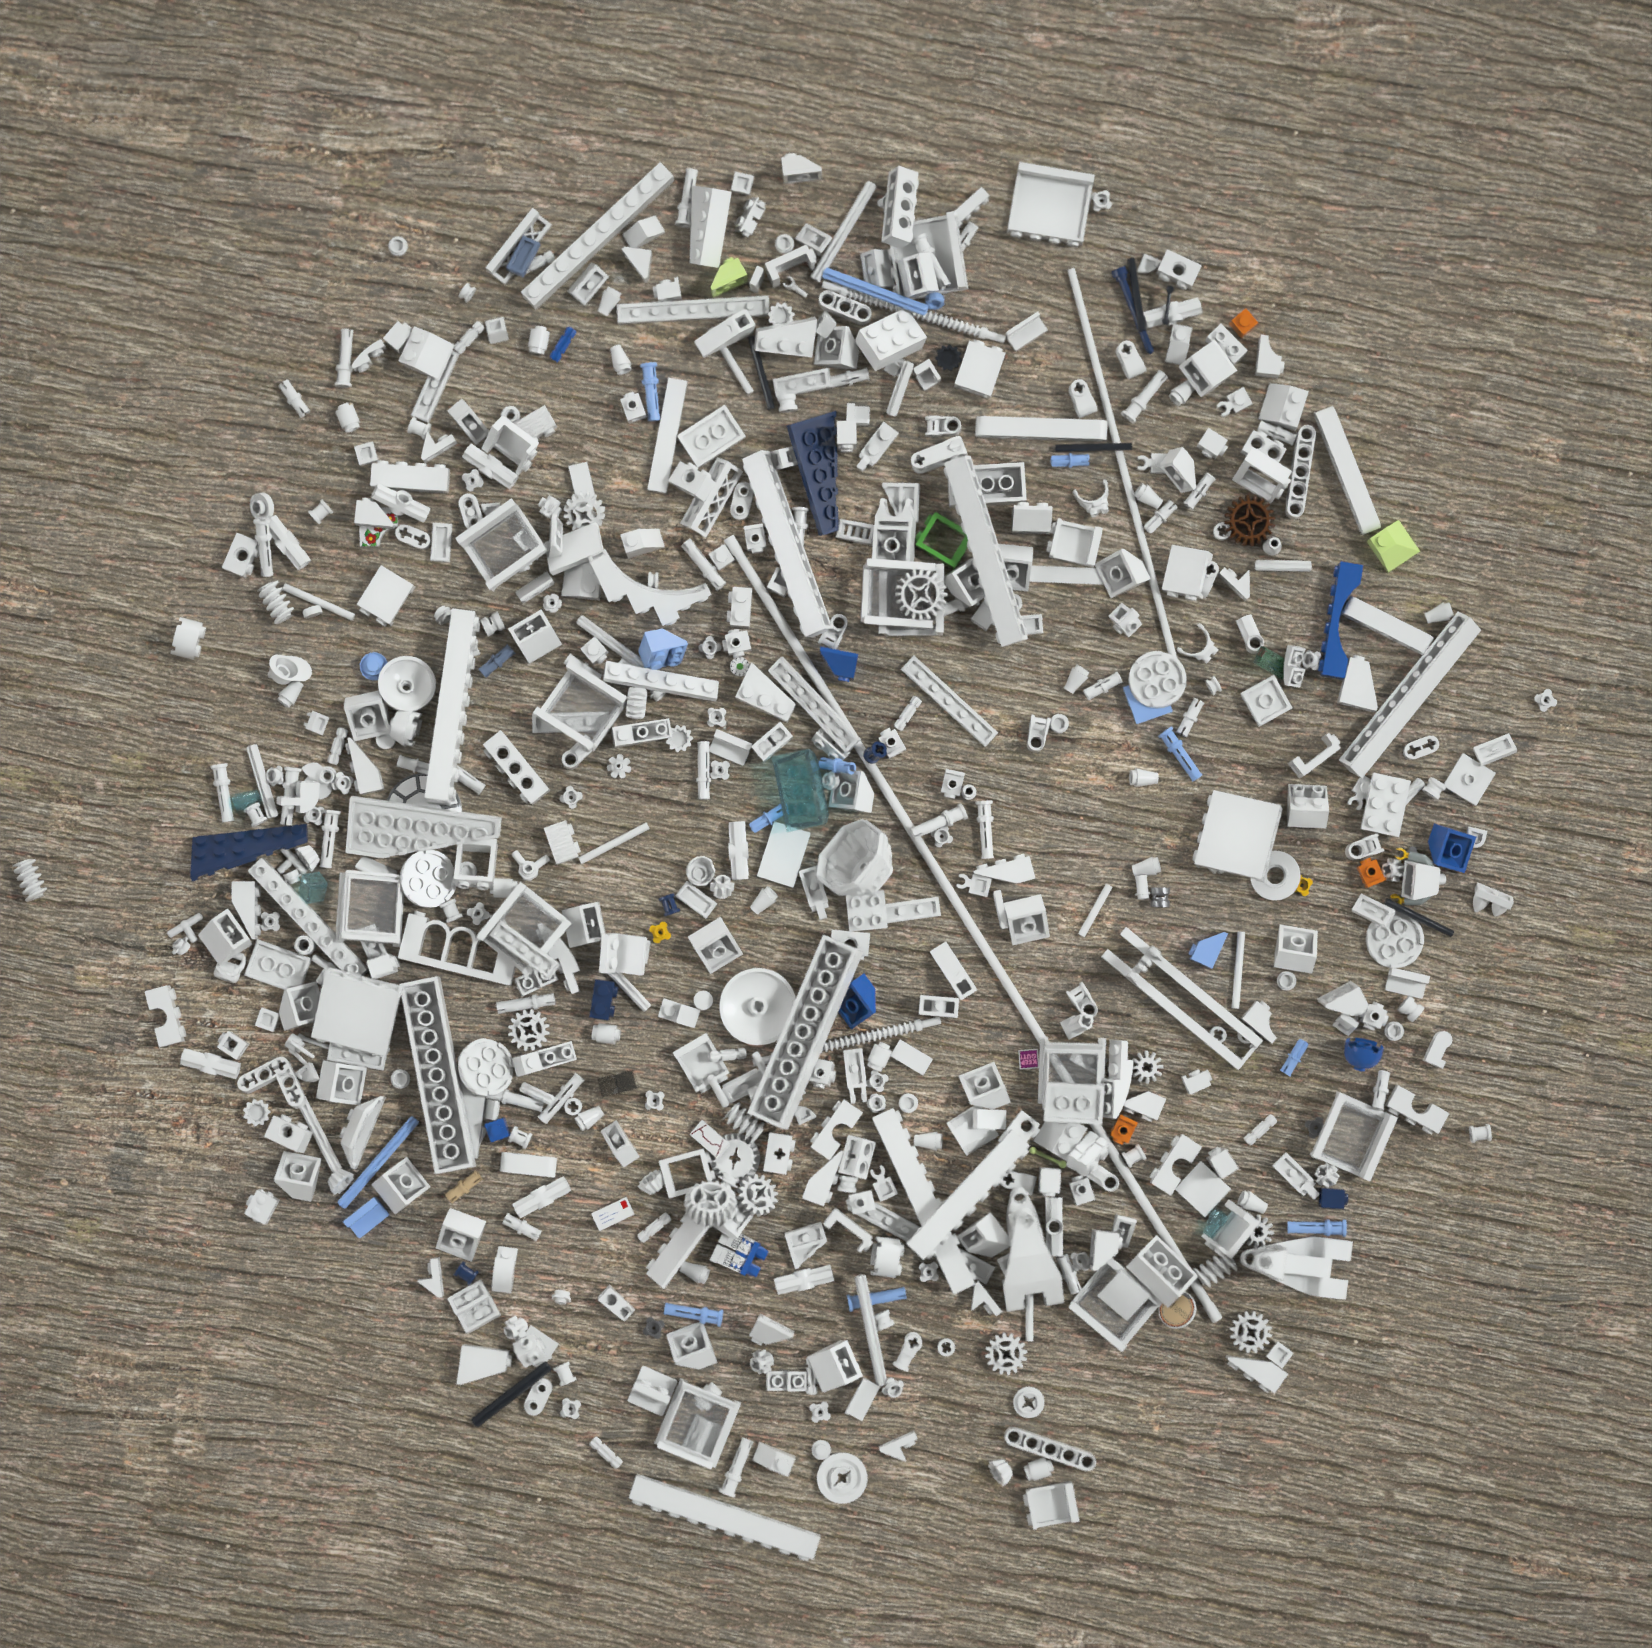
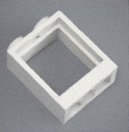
M1252 447L1232 480L1271 504L1275 498H1280L1284 489L1291 480L1288 477L1292 471ZM1252 466L1258 471L1267 475L1271 479L1278 482L1277 486L1262 478L1261 476L1254 473L1248 468Z
M497 839L473 841L457 845L454 871L455 886L461 889H468L469 887L479 890L493 889L498 849ZM463 851L490 853L488 877L460 875Z
M702 1148L659 1160L669 1198L686 1194L689 1188L676 1191L668 1163L700 1155L707 1182L709 1180L711 1182L717 1181L714 1170L710 1171L708 1163H711L709 1151L705 1152V1149Z

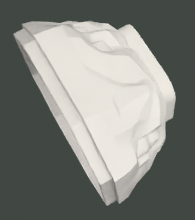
M864 819L842 826L819 854L816 872L818 880L835 894L841 896L849 895L855 897L859 894L872 896L877 893L893 872L891 846L888 843L886 834Z

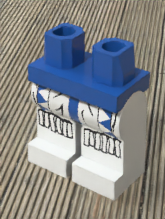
M722 1233L710 1260L744 1276L748 1274L757 1277L761 1267L753 1264L752 1261L754 1257L765 1261L769 1251L760 1246L761 1243L742 1233L736 1239ZM723 1245H726V1246H728V1247L734 1249L735 1251H733V1250H731V1249H729V1248H727V1247H725V1246H723Z

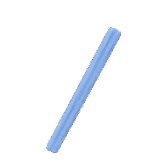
M824 269L822 276L824 279L923 316L928 311V305L833 269Z
M411 1116L338 1200V1204L342 1208H347L419 1124L415 1117Z

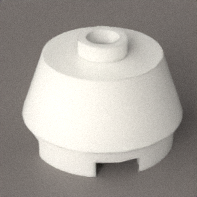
M413 710L397 711L395 717L390 721V737L404 747L406 745L413 747L415 741L412 740L416 735H419L422 720L419 717L422 714Z

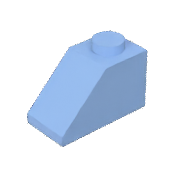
M1222 932L1198 941L1196 945L1192 944L1188 953L1191 955L1190 960L1212 969L1228 933Z

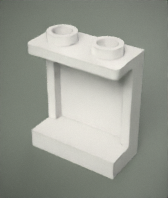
M806 244L765 263V271L772 287L775 288L780 285L778 273L806 261L810 269L814 270L815 263L817 262L813 249H808Z
M979 340L969 341L954 387L990 399L1005 353L999 347L992 346L990 348L984 346L985 343Z
M501 416L491 427L481 449L488 453L493 447L519 465L515 472L519 475L522 471L526 472L532 465L531 461L538 453L536 448L539 442L504 416Z
M1058 518L1057 523L1053 522L1051 533L1054 536L1053 540L1048 542L1046 552H1050L1049 558L1094 567L1103 528H1093L1063 521Z
M1172 545L1162 590L1167 592V596L1178 598L1179 595L1185 596V599L1196 601L1197 598L1203 599L1201 594L1208 561H1212L1213 554L1209 551Z
M380 566L357 603L361 607L359 611L367 616H370V614L376 616V621L384 626L387 624L392 626L394 618L408 595L414 591L415 586L385 567Z
M1328 733L1321 738L1327 745V748L1308 763L1304 764L1299 756L1288 763L1298 778L1305 776L1340 749V741L1334 734L1330 735Z
M707 1033L673 1052L694 1087L695 1092L700 1090L701 1094L711 1089L710 1083L707 1080L709 1075H714L719 1084L728 1079L727 1074L730 1073L723 1061L710 1062L709 1053L717 1050Z
M1228 1200L1224 1206L1231 1210V1213L1211 1238L1204 1233L1201 1237L1206 1240L1204 1244L1221 1257L1226 1255L1232 1259L1260 1222L1234 1202Z
M835 1207L824 1221V1225L830 1229L838 1220L863 1240L858 1246L857 1251L860 1253L862 1250L867 1251L873 1243L871 1240L872 1235Z
M1071 1481L1026 1489L1023 1499L1025 1506H1029L1030 1514L1026 1515L1028 1525H1032L1033 1530L1065 1522H1080Z

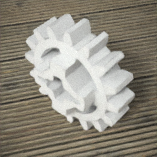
M581 491L578 497L573 494L572 500H567V505L564 506V511L566 512L564 513V518H569L566 524H573L572 530L597 522L599 526L602 525L603 521L601 519L605 518V514L602 512L605 511V507L601 506L602 500L596 501V494L590 497V492L583 495Z
M531 1009L529 1014L526 1010H523V1015L516 1013L517 1019L511 1018L514 1024L508 1026V1028L512 1029V1032L508 1035L514 1036L511 1042H518L517 1048L523 1045L524 1051H527L529 1046L532 1051L535 1050V1045L541 1048V1041L547 1042L544 1036L550 1034V1032L546 1031V1028L550 1025L544 1024L547 1018L541 1019V1012L535 1015L533 1009ZM532 1017L530 1022L524 1023L520 1021L523 1018ZM538 1022L541 1024L542 1033L537 1029ZM522 1025L526 1027L532 1025V1030L537 1035L531 1033L526 1035V1030L524 1029V1027H522ZM517 1027H518V1028L520 1029V1031H521V1036H520V1038L517 1036V1032H516V1028H517ZM534 1037L537 1039L533 1043H526L528 1038Z
M754 1174L752 1178L748 1176L740 1182L741 1187L736 1190L740 1194L736 1199H741L739 1206L744 1205V1212L749 1210L750 1216L756 1213L757 1217H760L763 1214L767 1215L775 1208L773 1204L777 1203L778 1200L774 1197L778 1195V1192L773 1191L776 1187L775 1185L771 1186L769 1184L771 1179L765 1181L764 1175L758 1178L757 1174Z
M1244 1311L1243 1317L1238 1314L1239 1320H1232L1235 1326L1229 1328L1234 1331L1230 1335V1338L1236 1339L1233 1344H1240L1239 1350L1245 1347L1246 1353H1249L1250 1349L1257 1353L1258 1347L1263 1350L1262 1344H1269V1341L1266 1339L1267 1337H1272V1334L1268 1333V1330L1272 1329V1327L1266 1326L1268 1319L1262 1320L1263 1315L1260 1313L1256 1316L1255 1311H1252L1251 1315ZM1254 1319L1258 1322L1251 1324L1247 1320ZM1241 1325V1326H1242V1333H1240L1239 1336H1238V1329H1239V1326ZM1246 1325L1251 1329L1255 1328L1253 1331L1255 1338L1246 1335L1248 1333ZM1262 1328H1263V1336H1262V1338L1260 1339V1338H1259V1334H1260V1331H1261ZM1247 1340H1251V1341H1253L1255 1344H1253V1345H1248V1344H1245V1343H1243V1342H1245V1341H1247Z
M1003 1332L1001 1338L996 1334V1341L989 1340L991 1347H986V1350L990 1351V1353L985 1354V1357L991 1359L987 1362L988 1365L994 1364L992 1370L999 1369L1001 1375L1003 1371L1010 1375V1370L1017 1373L1016 1367L1023 1368L1021 1361L1027 1360L1023 1356V1354L1027 1353V1350L1022 1349L1025 1343H1018L1020 1340L1019 1336L1013 1339V1333L1006 1337L1005 1332ZM1002 1341H1011L1008 1345L1000 1344ZM1016 1347L1019 1349L1018 1358L1014 1355ZM999 1348L1005 1351L1009 1349L1013 1359L1007 1356L1003 1358V1353ZM994 1349L998 1352L996 1361L993 1356ZM1006 1362L1013 1363L1011 1366H1002Z

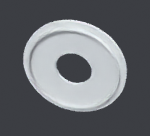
M1272 851L1264 883L1251 878L1252 886L1260 896L1268 900L1285 899L1292 895L1299 885L1300 868L1295 859L1289 854L1282 851ZM1273 867L1282 869L1284 873L1283 880L1278 884H1272L1267 879V873Z

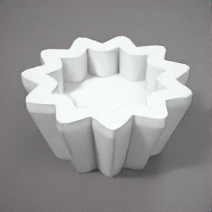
M777 302L776 306H771V311L767 313L770 316L768 322L773 323V325L789 323L793 321L792 317L795 315L791 312L792 307H787L785 302L782 305Z
M676 725L675 729L671 728L672 738H668L666 743L670 744L671 750L675 749L676 752L680 750L686 751V747H690V741L693 740V737L690 736L691 731L686 730L685 726L680 728L679 725Z
M310 845L295 849L299 860L308 871L312 872L320 860L315 850Z
M253 1099L252 1103L247 1102V1107L243 1109L245 1112L243 1118L248 1119V1124L253 1123L256 1127L258 1124L264 1125V1121L269 1120L268 1114L271 1111L267 1109L268 1104H264L263 1100L257 1101Z
M338 1169L328 1178L331 1192L336 1195L346 1190L347 1186L351 1185L354 1174L343 1169Z
M654 1170L647 1176H644L643 1180L639 1182L638 1188L649 1195L658 1192L664 1185L661 1170Z
M1002 1459L989 1462L988 1466L994 1479L997 1480L998 1484L1006 1485L1013 1476L1008 1463Z

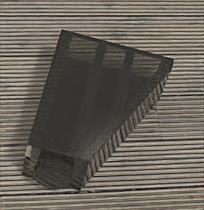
M635 1069L597 1079L602 1097L639 1088Z

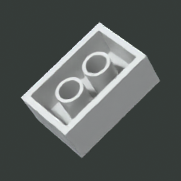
M902 309L860 329L855 342L873 369L877 371L922 349L927 337L909 310Z
M1157 1235L1126 1266L1167 1307L1171 1306L1198 1277Z

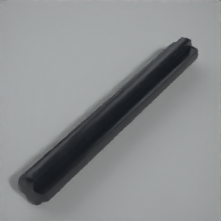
M543 1362L475 1415L471 1419L472 1423L477 1428L483 1425L551 1372L552 1368L549 1363Z

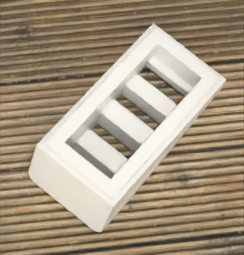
M840 519L836 538L873 546L874 525ZM849 525L847 535H844L845 526ZM853 527H856L854 536H851ZM861 528H862V529H864V530H863V534H862V538H859L860 532H861Z

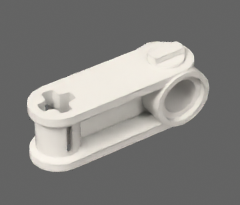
M956 436L916 452L911 457V464L916 473L922 474L944 466L945 462L962 456H968L961 436ZM921 460L923 465H919L917 461Z

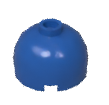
M1347 1038L1344 1045V1055L1347 1062L1354 1066L1355 1070L1365 1071V1069L1373 1068L1380 1062L1384 1048L1382 1045L1380 1048L1377 1047V1042L1369 1039L1355 1038V1041H1350V1038Z

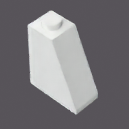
M637 529L621 534L628 559L665 548L659 529Z
M1354 655L1353 658H1348L1346 676L1342 680L1337 703L1376 712L1378 706L1370 664L1368 661H1364V657Z
M463 1344L457 1384H465L506 1371L507 1367H511L512 1355H509L510 1350Z

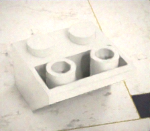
M917 253L904 257L897 262L905 297L912 299L939 291L931 253Z
M1215 340L1193 354L1179 366L1200 397L1213 391L1237 371Z
M1018 502L1017 505H1014L1012 509V533L1050 534L1052 506H1048V503H1037V506H1029L1027 502Z
M542 610L509 628L511 635L529 664L562 645Z
M1288 784V827L1326 829L1329 815L1327 786Z
M599 902L562 910V915L571 922V925L566 930L569 948L602 941V934H606Z
M229 909L214 917L198 934L219 966L252 945L249 937Z
M991 1213L971 1224L957 1236L968 1252L993 1257L1011 1246L1008 1234L1005 1233Z
M839 1340L807 1356L822 1392L846 1385L862 1377L850 1346L845 1340Z

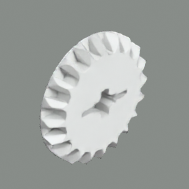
M739 1133L722 1136L731 1145L719 1159L710 1153L711 1168L716 1176L720 1175L722 1177L726 1172L738 1180L737 1183L742 1182L748 1176L752 1177L760 1163V1153L754 1142L751 1144L752 1139L748 1138L746 1140L745 1135H740ZM737 1147V1156L740 1158V1161H737L734 1169H732L733 1163L729 1157L734 1155Z
M840 1452L832 1454L819 1467L817 1473L818 1487L821 1493L832 1502L841 1504L852 1502L859 1498L866 1488V1468L861 1460L854 1455ZM849 1472L846 1476L847 1481L845 1483L841 1481L834 1485L839 1479V1473L843 1475Z

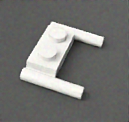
M759 1052L752 1054L759 1070L755 1068L722 1085V1089L714 1075L707 1077L722 1107H727L729 1103H733L748 1095L747 1089L760 1084L767 1067Z

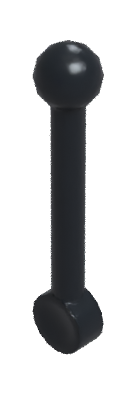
M1168 286L1166 289L1168 295L1165 316L1162 319L1163 325L1169 324L1168 315L1171 294L1174 291L1173 286Z

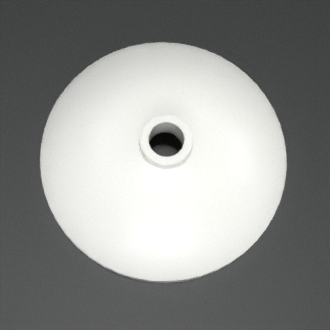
M401 656L392 659L382 668L378 678V689L382 699L393 709L398 711H417L425 707L433 698L436 689V679L433 671L424 661L416 657ZM408 686L409 690L406 691L402 687Z

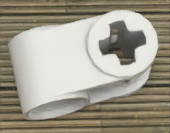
M1130 341L1121 342L1116 349V355L1126 377L1131 379L1146 372L1145 364L1134 344ZM1123 348H1125V349L1129 348L1130 351L1128 352V355H1127L1126 352L1122 353L1121 350H1122Z
M1080 379L1075 380L1069 387V394L1078 417L1082 418L1097 412L1096 403L1086 382ZM1076 385L1078 387H1082L1080 393L1078 391H1074Z
M925 417L927 421L926 437H953L961 432V422L956 417ZM949 423H957L958 428L955 431H950L947 428Z
M1208 561L1207 567L1212 566L1211 570L1214 573L1209 575L1205 573L1201 591L1204 599L1208 596L1219 572V567L1214 561Z
M836 614L831 618L830 622L833 629L822 633L818 644H824L832 649L838 648L848 626L846 617L841 614ZM842 618L845 622L844 626L836 628L834 626L835 619Z
M1033 714L1031 715L1027 739V748L1030 752L1038 753L1043 749L1051 718L1043 719L1035 717ZM1039 739L1041 746L1034 748L1031 745V740Z
M1376 833L1347 845L1345 849L1347 858L1357 860L1383 852L1384 848H1381L1378 840L1379 834ZM1353 846L1359 848L1358 856H1354L1351 853Z
M1080 982L1079 986L1073 990L1066 991L1067 996L1080 1014L1084 1013V1006L1091 1005L1094 1008V1013L1091 1016L1092 1018L1096 1016L1098 1012L1097 1005L1083 982Z
M1011 1171L1009 1174L1012 1182L1008 1181L1007 1184L1005 1180L1000 1182L1006 1188L1013 1190L1014 1188L1021 1187L1027 1191L1028 1195H1033L1037 1177ZM1005 1172V1173L1001 1176V1178L1003 1179L1004 1176L1007 1177V1176H1008V1173Z

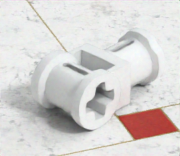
M909 1332L905 1336L901 1352L897 1360L893 1362L894 1366L903 1371H909L908 1366L912 1358L922 1347V1340L918 1333ZM916 1338L917 1344L910 1346L909 1339L913 1340Z

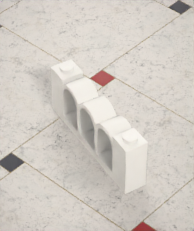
M414 911V914H408L398 954L399 959L512 985L516 967L499 953L493 973L473 969L477 948L481 941L473 930L467 927H456L451 930L446 923L439 920L429 921V918L425 917L426 913ZM433 925H441L446 931V941L441 960L420 956L425 934L428 928ZM460 931L468 932L473 940L467 967L446 962L452 938Z

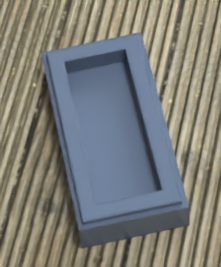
M523 235L506 266V270L524 278L541 246L540 242Z

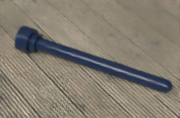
M1123 266L1111 271L1113 279H1116L1121 286L1138 329L1134 300L1126 280V274L1128 273L1126 267ZM1147 331L1139 332L1147 354H1152L1154 349Z

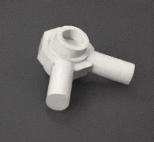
M518 850L511 854L519 864V875L526 881L536 878L539 868L550 861L547 855L532 862L525 861Z

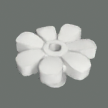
M618 754L617 759L614 757L609 759L611 765L607 766V770L612 771L611 776L613 778L619 775L623 779L626 777L625 772H631V767L627 766L630 764V760L628 758L623 760V755Z

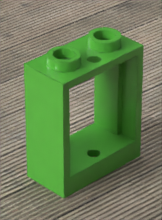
M937 512L933 516L929 514L924 523L926 525L923 532L919 531L915 538L917 542L915 547L954 570L968 549L967 535L964 534L959 525ZM936 520L965 536L951 560L923 543Z

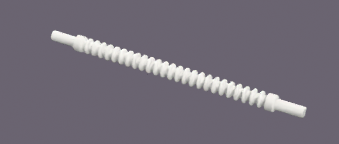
M823 281L822 284L824 289L840 293V295L845 297L849 296L850 299L854 297V300L859 299L860 302L864 300V303L870 302V305L874 303L875 307L880 305V308L885 307L886 310L890 308V311L896 310V312L904 309L843 285L840 286L827 281ZM909 311L913 317L916 316V319L922 318V321L926 319L927 322L932 321V324L936 322L938 326L942 324L943 327L948 326V329L952 327L953 330L958 329V332L962 330L964 334L968 332L969 335L974 334V337L978 335L980 339L988 338L1001 343L1005 341L1006 336L988 331V328L985 327L979 328L978 325L974 327V324L968 325V322L964 324L963 321L958 322V319L954 321L952 317L948 319L947 316L942 317V314L940 316L937 313L932 314V311L927 312L924 316Z
M940 1017L922 1021L917 1019L913 1023L909 1021V1024L905 1022L903 1025L898 1024L897 1027L895 1025L892 1028L888 1026L887 1029L883 1027L882 1030H871L870 1033L866 1031V1034L861 1032V1035L856 1033L855 1036L850 1035L849 1038L847 1036L844 1039L839 1037V1040L834 1038V1041L828 1040V1042H825L822 1051L828 1052L829 1049L833 1051V1048L838 1050V1047L843 1049L844 1046L849 1047L850 1044L854 1046L855 1043L859 1045L860 1042L865 1044V1041H876L877 1038L881 1040L882 1037L886 1039L887 1036L891 1038L892 1035L897 1036L898 1033L903 1035V1032L908 1034V1031H911V1033H913V1030L917 1032L922 1031L923 1028L941 1024ZM773 1053L762 1057L765 1064L769 1063ZM752 1059L754 1067L757 1066L754 1059Z

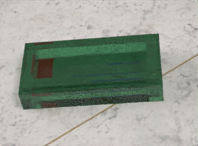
M1260 646L1253 663L1279 679L1284 678L1285 658L1264 646Z

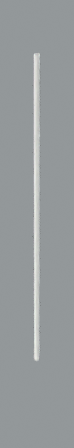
M1071 268L1067 271L1112 442L1121 443L1075 268ZM1123 450L1115 451L1143 560L1151 578L1149 582L1168 654L1177 658Z

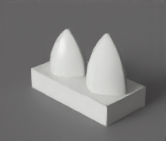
M1477 882L1473 898L1475 913L1484 909L1489 902H1492V913L1495 917L1503 914L1507 909L1511 910L1513 905L1512 896Z

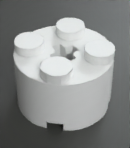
M180 617L179 621H182V625H177L172 644L176 648L175 651L171 650V654L194 660L195 657L200 655L202 646L198 644L200 638L204 639L206 628L203 627L202 622Z
M876 1236L875 1240L877 1243H873L870 1265H874V1270H870L871 1275L895 1278L896 1275L900 1276L902 1265L899 1264L900 1256L903 1257L904 1245L900 1243L899 1239Z

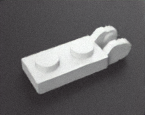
M862 1048L843 1050L851 1104H854L856 1101L854 1088L861 1087L862 1091L861 1099L863 1102H867V1083Z

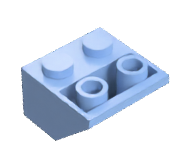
M658 629L644 633L638 652L644 668L659 670L665 666L674 667L682 662L688 643L664 629Z

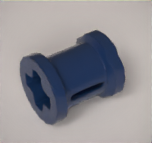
M874 742L871 747L864 750L863 757L867 763L875 764L879 758L881 759L886 756L887 748L882 742Z
M674 893L658 898L665 911L664 917L680 912V908H677L674 900Z
M463 1261L453 1275L455 1277L459 1276L470 1286L479 1272L466 1266V1262Z

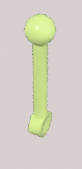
M1035 1147L1029 1149L1031 1154H1037L1058 1164L1061 1168H1065L1067 1165L1065 1161H1059L1038 1151Z

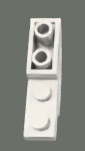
M542 923L537 924L539 929H536L539 940H543L546 943L554 932ZM559 938L547 955L554 960L559 959L560 962L558 963L561 964L558 967L560 974L564 973L566 980L563 981L567 992L571 991L574 994L580 992L573 973L581 970L570 949Z
M1110 1040L1109 1078H1102V1085L1105 1086L1103 1117L1115 1119L1118 1117L1129 1091L1133 1060L1127 1059L1128 1041Z

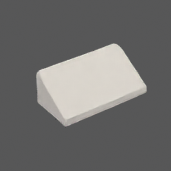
M590 263L567 292L585 306L609 276L596 264Z
M552 514L550 522L549 558L562 556L563 523L555 514Z
M545 572L517 590L516 594L522 603H526L552 586L554 581L549 573Z
M362 856L355 866L356 869L363 872L397 874L396 870L366 856Z

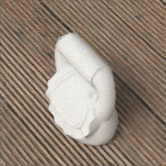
M239 953L233 957L241 961L239 965L228 961L221 966L217 963L214 976L230 983H236L239 980L240 972L246 964L245 955Z

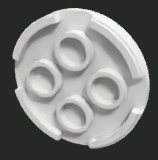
M1162 651L1148 652L1140 656L1130 670V691L1135 699L1144 706L1156 709L1171 706L1180 699L1185 690V669L1182 663L1170 654Z
M435 850L417 852L411 855L403 864L400 873V884L405 896L415 905L424 908L437 907L448 901L456 889L454 884L455 870L451 860Z
M1396 910L1387 928L1371 922L1366 932V946L1369 954L1376 962L1389 968H1401L1411 964L1417 959L1424 945V933L1419 922Z
M486 1038L478 1039L468 1044L461 1052L458 1061L459 1075L464 1085L473 1093L480 1096H494L504 1091L511 1083L514 1068L512 1056L500 1042L497 1043Z

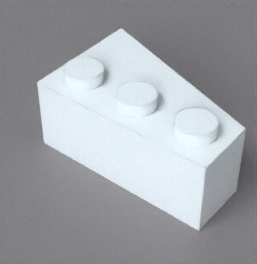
M751 662L735 698L788 723L796 704Z

